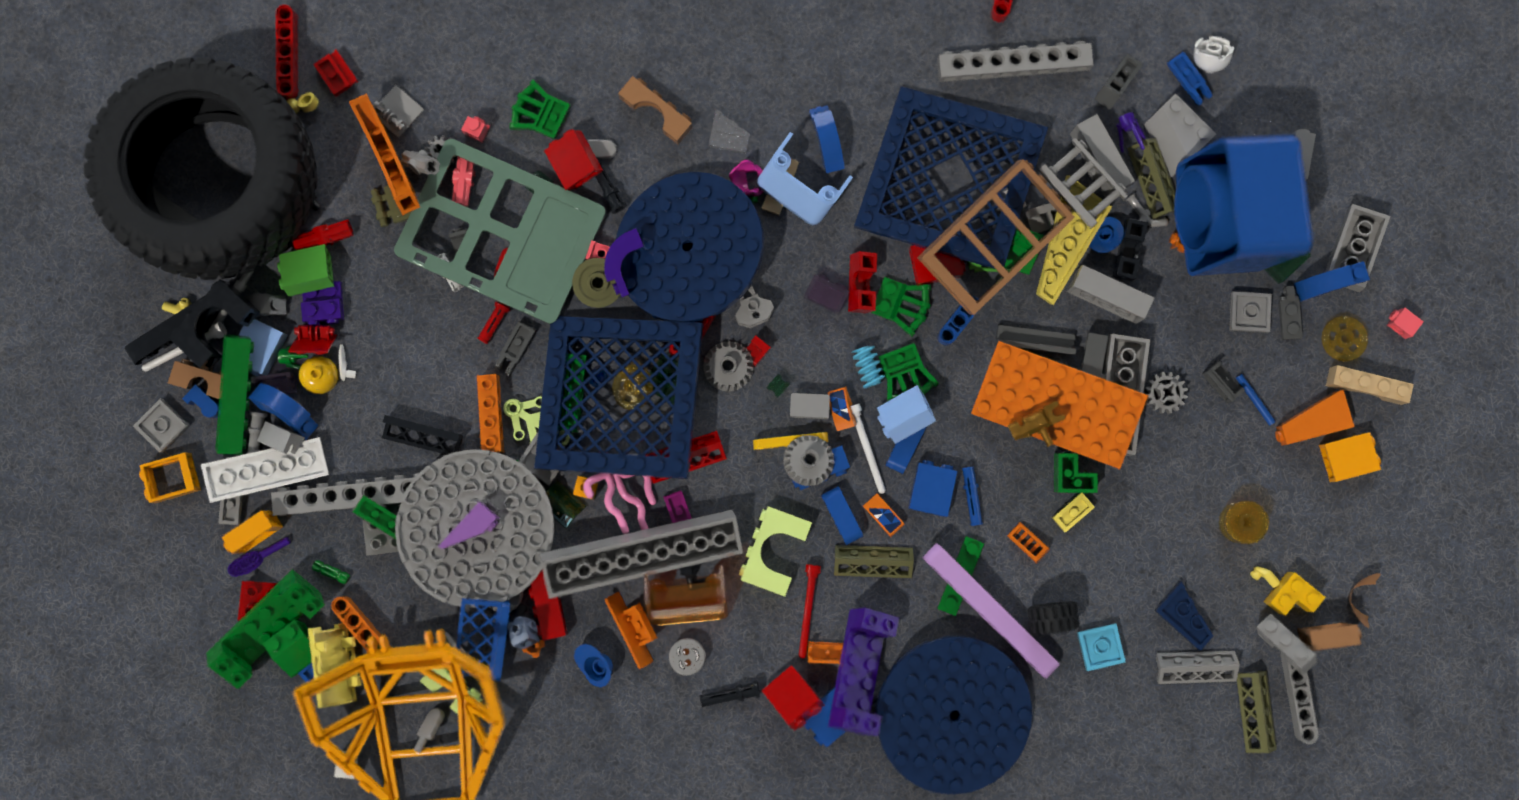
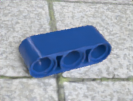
M971 296L975 301L978 300L977 297ZM960 305L939 331L938 341L943 345L953 343L975 314H968ZM957 316L961 317L964 321L963 325H956L954 318ZM945 331L950 332L952 339L949 341L945 340L942 333Z
M926 427L896 443L885 466L903 474Z
M837 486L821 494L840 535L844 539V543L848 545L864 537L840 488Z

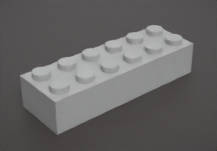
M1117 334L1108 335L1102 374L1106 375L1105 380L1144 393L1150 339ZM1140 419L1126 456L1136 455Z

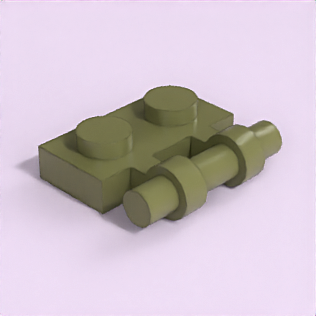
M389 185L383 187L384 195H380L378 189L371 190V201L375 205L377 211L376 218L377 221H380L381 227H387V219L391 217L394 224L408 220L411 212L402 215ZM382 202H388L389 211H384Z

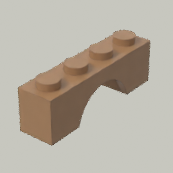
M632 76L618 93L619 98L634 110L642 106H651L658 109L664 116L663 133L678 145L693 128L692 120L683 113L681 115L676 111L677 108L668 101L666 103L661 99L662 96L656 90L651 91L648 89L647 84L641 78L636 79Z

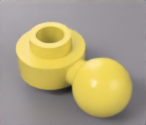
M311 92L303 94L298 101L296 99L287 100L295 113L299 112L300 108L304 112H311L318 105L317 97Z

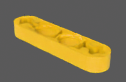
M828 432L753 440V450L782 446L788 447L794 439L806 435L819 437L827 443L829 442Z

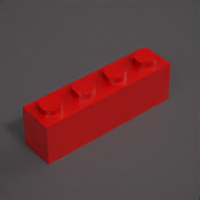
M542 569L538 577L532 582L531 587H529V595L531 599L534 598L535 602L533 613L534 617H538L539 621L537 626L538 636L542 637L544 641L566 636L568 632L560 596L549 598Z

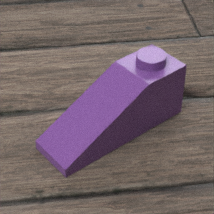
M478 502L438 547L446 549L484 534L487 531L492 532L499 524L496 522L499 517L483 502Z

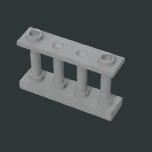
M1074 138L1072 144L1075 147L1054 166L1047 167L1044 164L1039 169V172L1084 223L1092 229L1097 224L1095 220L1097 215L1119 196L1125 200L1128 197L1126 194L1128 191L1121 183L1117 184L1087 151L1088 146L1083 140L1080 139L1078 141ZM1081 153L1088 162L1066 181L1063 180L1061 182L1056 177L1058 175L1057 172ZM1094 167L1101 176L1080 195L1073 196L1069 191L1071 186ZM1107 182L1114 191L1092 210L1089 209L1087 211L1082 206L1084 204L1083 201Z

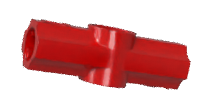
M349 220L332 225H320L314 227L310 232L298 235L293 241V245L296 251L324 244L325 246L329 244L332 246L334 242L354 236L353 229Z

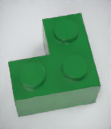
M1054 453V492L1098 493V473H1078V453Z

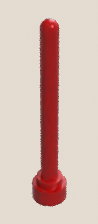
M806 564L805 568L808 583L799 647V657L802 659L807 654L815 582L818 574H821V566Z

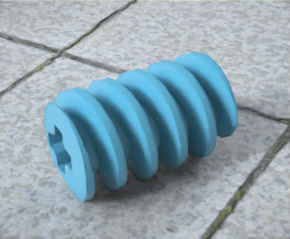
M865 346L852 351V353H857L853 356V360H859L855 366L862 367L858 374H864L860 380L867 382L863 388L882 383L881 380L885 377V375L878 374L883 370L876 367L880 360H873L878 355L877 353H871L875 346Z

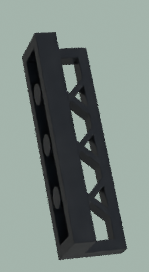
M384 415L383 423L386 424L382 435L383 439L445 455L453 452L446 451L443 443L452 440L456 441L454 452H459L463 438L461 434ZM390 424L398 426L401 434L396 437L387 436ZM412 430L416 431L420 437L414 442H410L405 435ZM430 435L435 436L438 444L433 447L427 446L424 440Z

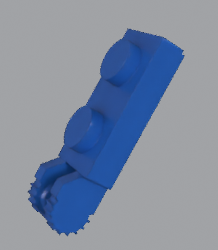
M1182 52L1167 63L1169 69L1198 106L1203 103V100L1196 91L1197 88H1200L1206 99L1213 96L1211 90L1205 84L1206 81L1185 52Z

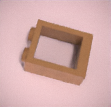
M1343 622L1297 628L1299 640L1312 651L1361 644L1362 633L1358 624Z

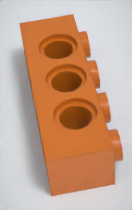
M497 374L477 375L481 450L504 453L500 376Z

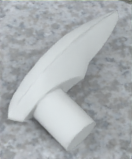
M341 344L338 355L340 378L342 381L346 377L356 378V371L347 370L345 350Z

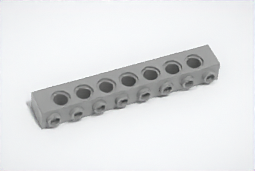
M1078 41L1071 45L1057 43L1055 46L1040 44L1033 48L1019 46L1017 49L1002 47L991 51V49H981L979 52L964 50L956 54L950 51L943 52L937 59L939 82L1088 71L1093 67L1091 43ZM1067 54H1073L1075 56V60L1069 59ZM1048 55L1055 56L1057 61H1051ZM1029 57H1036L1038 62H1031ZM1016 58L1019 64H1013L1010 59ZM991 60H998L1000 62V65H993ZM979 61L981 67H975L972 62ZM959 62L963 68L957 69L953 63Z
M419 473L413 474V478H406V475L394 476V480H386V477L374 478L375 482H367V479L355 480V484L341 481L336 482V486H328V483L316 484V488H309V485L297 486V490H290V487L277 488L278 492H271L273 516L355 508L362 495H365L379 505L398 504L402 502L401 499L407 485ZM390 485H393L395 493L390 496L387 493V489ZM374 487L376 493L371 498L368 495V490ZM354 489L356 497L351 500L349 498V491ZM332 491H335L337 498L332 502L329 495ZM313 493L317 495V501L314 504L310 501V496ZM295 495L298 498V502L293 506L291 498Z

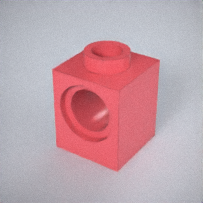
M1402 308L1394 310L1388 317L1390 321L1387 326L1404 339L1413 337L1424 321L1408 309Z

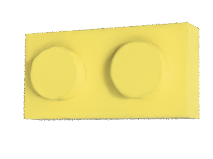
M1079 493L1056 513L1052 519L1066 533L1094 509L1095 506L1083 493Z

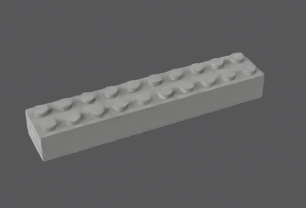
M728 510L541 553L540 560L549 598H554L742 554L743 550L736 516L733 510Z

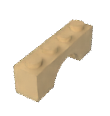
M1339 365L1330 367L1326 382L1327 387L1370 394L1379 397L1383 401L1399 405L1410 403L1414 385Z

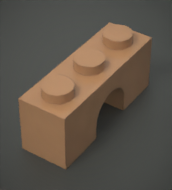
M182 359L181 362H174L168 380L169 384L192 389L195 380L202 377L208 383L206 395L219 399L221 370L220 373L212 371L213 368L210 371L193 366V361Z

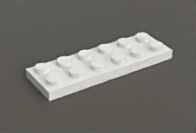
M321 437L302 441L295 454L291 453L292 444L287 454L270 448L201 464L210 503L329 475Z

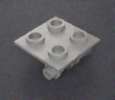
M397 85L392 88L381 102L375 101L373 103L381 122L397 137H400L424 111L419 104Z
M362 519L366 556L398 552L397 543L394 538Z

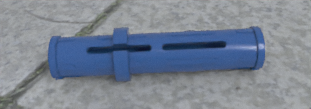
M974 466L962 468L965 483L963 489L966 490L970 525H982L977 491L979 485L976 484Z

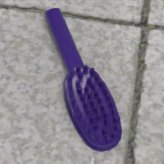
M285 537L260 552L252 551L241 555L228 566L229 575L237 577L252 572L262 564L263 558L291 543L289 538Z

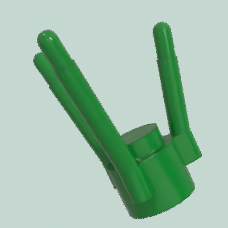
M288 346L287 349H279L278 361L280 364H286L288 368L300 369L301 365L294 363L297 362L298 358L309 357L308 354L289 353L288 351L291 346Z

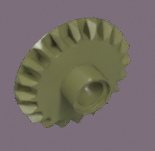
M604 258L585 260L578 266L573 275L572 286L575 295L582 303L590 307L601 308L608 306L619 297L612 284H615V281L606 282ZM599 277L603 280V284L595 286L592 283L593 279Z

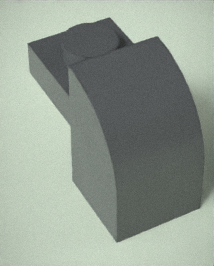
M253 294L244 296L260 311L256 318L287 315L286 297L283 295Z

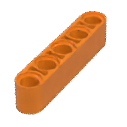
M343 596L337 597L332 601L331 608L367 652H369L368 640L364 637L366 630H369L372 636L375 637L377 646L380 645V632L351 598ZM341 600L346 602V609L344 611L339 607ZM353 615L359 618L357 625H354L351 621Z

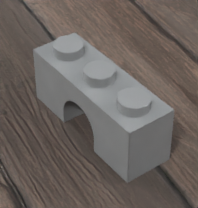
M1272 614L1256 627L1258 635L1272 648L1274 646L1278 648L1287 658V662L1302 676L1317 663L1316 654Z

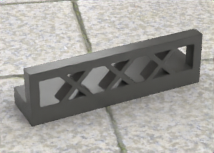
M998 325L996 344L998 341L1019 348L1076 354V349L1074 348L1075 334Z

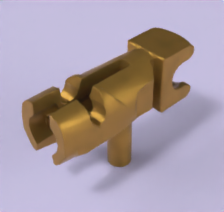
M1058 401L1023 417V427L1017 421L1007 425L1014 440L1032 437V434L1037 432L1041 434L1047 447L1053 445L1054 442L1047 427L1066 419L1064 415L1055 416L1052 413L1053 408L1058 406Z

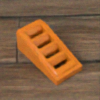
M1021 522L1007 535L1036 564L1050 551V548ZM1023 529L1025 532L1017 540L1015 536ZM1027 535H1029V540L1024 545H1022L1021 542ZM1035 541L1036 544L1028 550L1027 547ZM1039 546L1042 547L1041 551L1034 556L1033 552Z

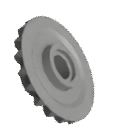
M728 341L721 342L708 351L703 367L704 374L712 386L722 391H735L744 387L749 382L753 374L754 365L751 354L744 346ZM726 361H731L734 367L732 370L726 371L723 369V364Z
M812 435L794 439L786 448L783 458L784 468L788 476L796 483L804 486H814L825 481L830 476L835 462L834 454L826 441ZM811 455L814 458V464H807L805 456Z

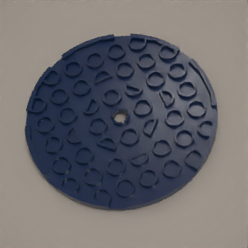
M705 172L676 174L650 186L628 208L616 235L617 239L622 234L637 228L644 246L627 254L621 263V275L629 292L628 296L647 313L662 320L674 322H698L729 309L750 288L757 270L759 271L764 252V231L758 211L752 201L731 181ZM685 243H693L690 251L684 250Z
M944 636L929 642L926 641L914 647L892 667V671L886 681L883 682L878 695L876 715L881 716L878 735L885 755L896 770L907 780L935 793L964 794L992 784L1015 764L1029 737L1032 722V703L1023 675L1003 652L976 638ZM953 710H957L960 714L955 720L949 718Z

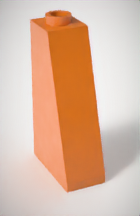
M1344 390L1331 393L1277 426V431L1275 432L1276 440L1283 446L1353 428L1354 423Z

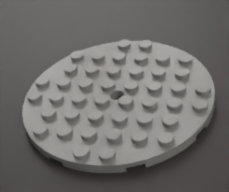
M487 450L454 452L426 466L406 489L396 517L395 533L400 558L410 573L411 578L434 598L461 607L462 598L505 602L524 591L542 571L540 554L551 551L554 540L553 510L549 497L539 480L518 461L506 455ZM478 502H483L499 517L496 521L499 524L492 532L487 531L484 534L446 549L438 547ZM465 604L467 608H476L474 605Z

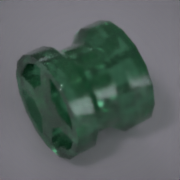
M778 374L766 388L769 391L772 390L775 396L779 398L789 387L790 383L782 380V376Z

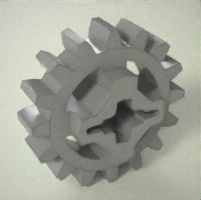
M1161 372L1159 376L1157 374L1152 376L1153 380L1147 381L1150 387L1144 388L1145 391H1148L1147 395L1150 399L1147 405L1153 404V411L1159 408L1160 414H1163L1165 410L1167 414L1172 413V409L1178 411V405H1185L1182 399L1188 398V396L1184 395L1188 388L1182 387L1185 381L1179 382L1180 376L1172 377V372H1169L1167 376L1164 372ZM1162 380L1169 381L1166 385L1159 383ZM1168 389L1167 394L1169 396L1164 397L1165 392L1163 390ZM1166 401L1173 403L1170 406L1163 405Z

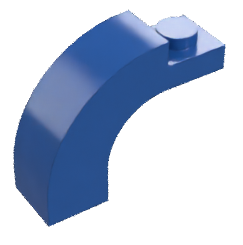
M828 105L810 109V117L817 134L822 163L826 173L845 169L841 144L831 110H829Z
M1363 261L1315 275L1294 283L1301 302L1341 288L1366 282L1370 278Z
M260 383L248 397L260 410L280 418L293 431L305 437L304 440H307L318 427V424L310 417L311 414L272 386Z

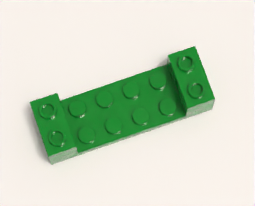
M292 569L206 653L208 667L239 689L253 676L251 664L266 651L263 645L264 642L303 614L311 619L325 605L321 592Z

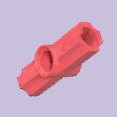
M460 157L457 158V165L453 170L452 182L454 188L452 201L469 207L471 187L474 186V183H472L473 177H475L474 163Z

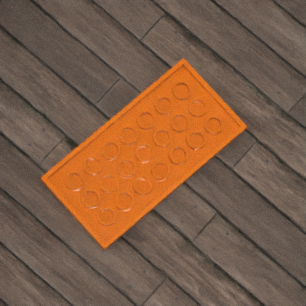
M998 341L971 414L1008 427L1007 425L1015 421L1023 427V417L1058 401L1059 404L1053 408L1052 413L1055 416L1064 415L1066 419L1047 427L1054 442L1053 445L1120 469L1148 395ZM1037 432L1032 434V437L1043 440L1041 434Z

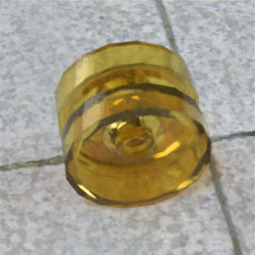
M1238 501L1224 507L1220 513L1218 523L1221 533L1229 541L1238 544H1251L1258 542L1265 536L1268 531L1269 519L1266 511L1259 504L1251 501Z

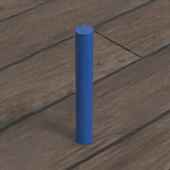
M1243 374L1237 376V381L1245 389L1246 394L1270 426L1275 423V419Z

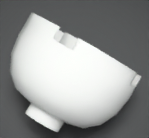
M1210 36L1209 40L1204 41L1203 38H1200L1195 44L1194 60L1196 65L1208 73L1217 72L1230 64L1234 47L1230 46L1228 40L1221 37Z

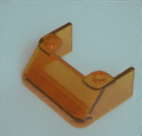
M719 566V574H710L705 579V583L666 586V583L661 579L649 581L648 573H644L645 605L651 624L669 625L721 620L728 617L723 566Z

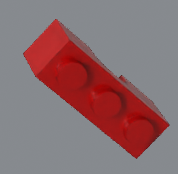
M859 251L850 255L848 312L869 313L876 311V291L870 290V279L872 274L877 272V253Z

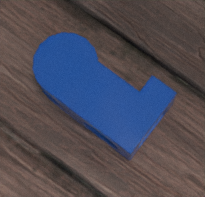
M195 384L182 398L187 404H196L201 408L204 416L214 419L218 418L219 402L215 398L206 395L207 391L202 386Z

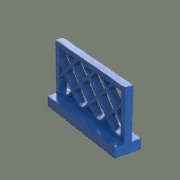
M462 598L456 648L462 651L460 645L467 640L473 648L465 654L469 656L476 650L482 657L478 662L482 663L485 660L490 666L489 669H491L494 681H501L510 600L500 602ZM465 604L474 605L478 610L469 616L465 611ZM488 606L497 607L496 614L490 618L483 611ZM479 613L486 618V621L480 626L472 620ZM470 621L476 629L467 635L462 627ZM490 623L494 628V632L487 637L481 629ZM479 632L484 640L476 645L470 637ZM488 642L492 650L484 655L479 647ZM462 670L463 676L475 677L466 670Z

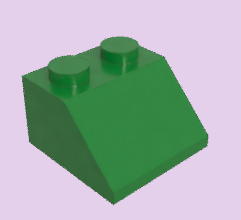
M1017 228L1004 266L1009 269L1033 247ZM1030 231L1038 241L1044 237L1042 234ZM1038 253L1019 272L1029 275Z
M294 619L263 643L272 660L291 678L312 663L308 628L303 622Z

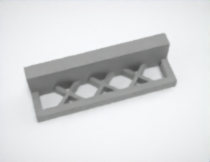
M1235 651L1156 654V662L1159 668L1158 684L1237 681L1240 664ZM1207 671L1213 672L1210 675H1202ZM1232 671L1231 675H1223L1222 673ZM1187 672H1193L1190 676H1183ZM1164 673H1173L1170 677H1163Z

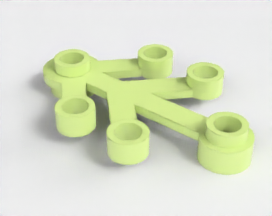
M541 396L525 402H520L517 399H509L505 402L503 410L512 419L513 437L515 440L522 441L525 438V432L521 430L520 418L524 419L527 423L530 441L537 434L536 427L539 429L540 412L529 414L524 410L532 407L541 408V406L537 405V400L542 399ZM512 405L517 407L515 412L510 411ZM519 431L523 433L520 439L516 437V433ZM560 431L559 437L563 435L565 431ZM569 435L566 436L565 442H562L563 446L568 445L570 442Z

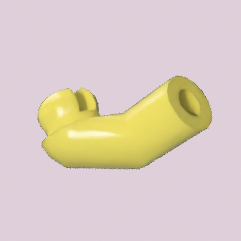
M181 298L182 301H179L176 305L165 301L162 305V310L176 314L191 305V302L188 298Z
M1257 566L1250 572L1253 579L1259 580L1260 577H1263L1273 588L1280 585L1279 579L1271 570Z

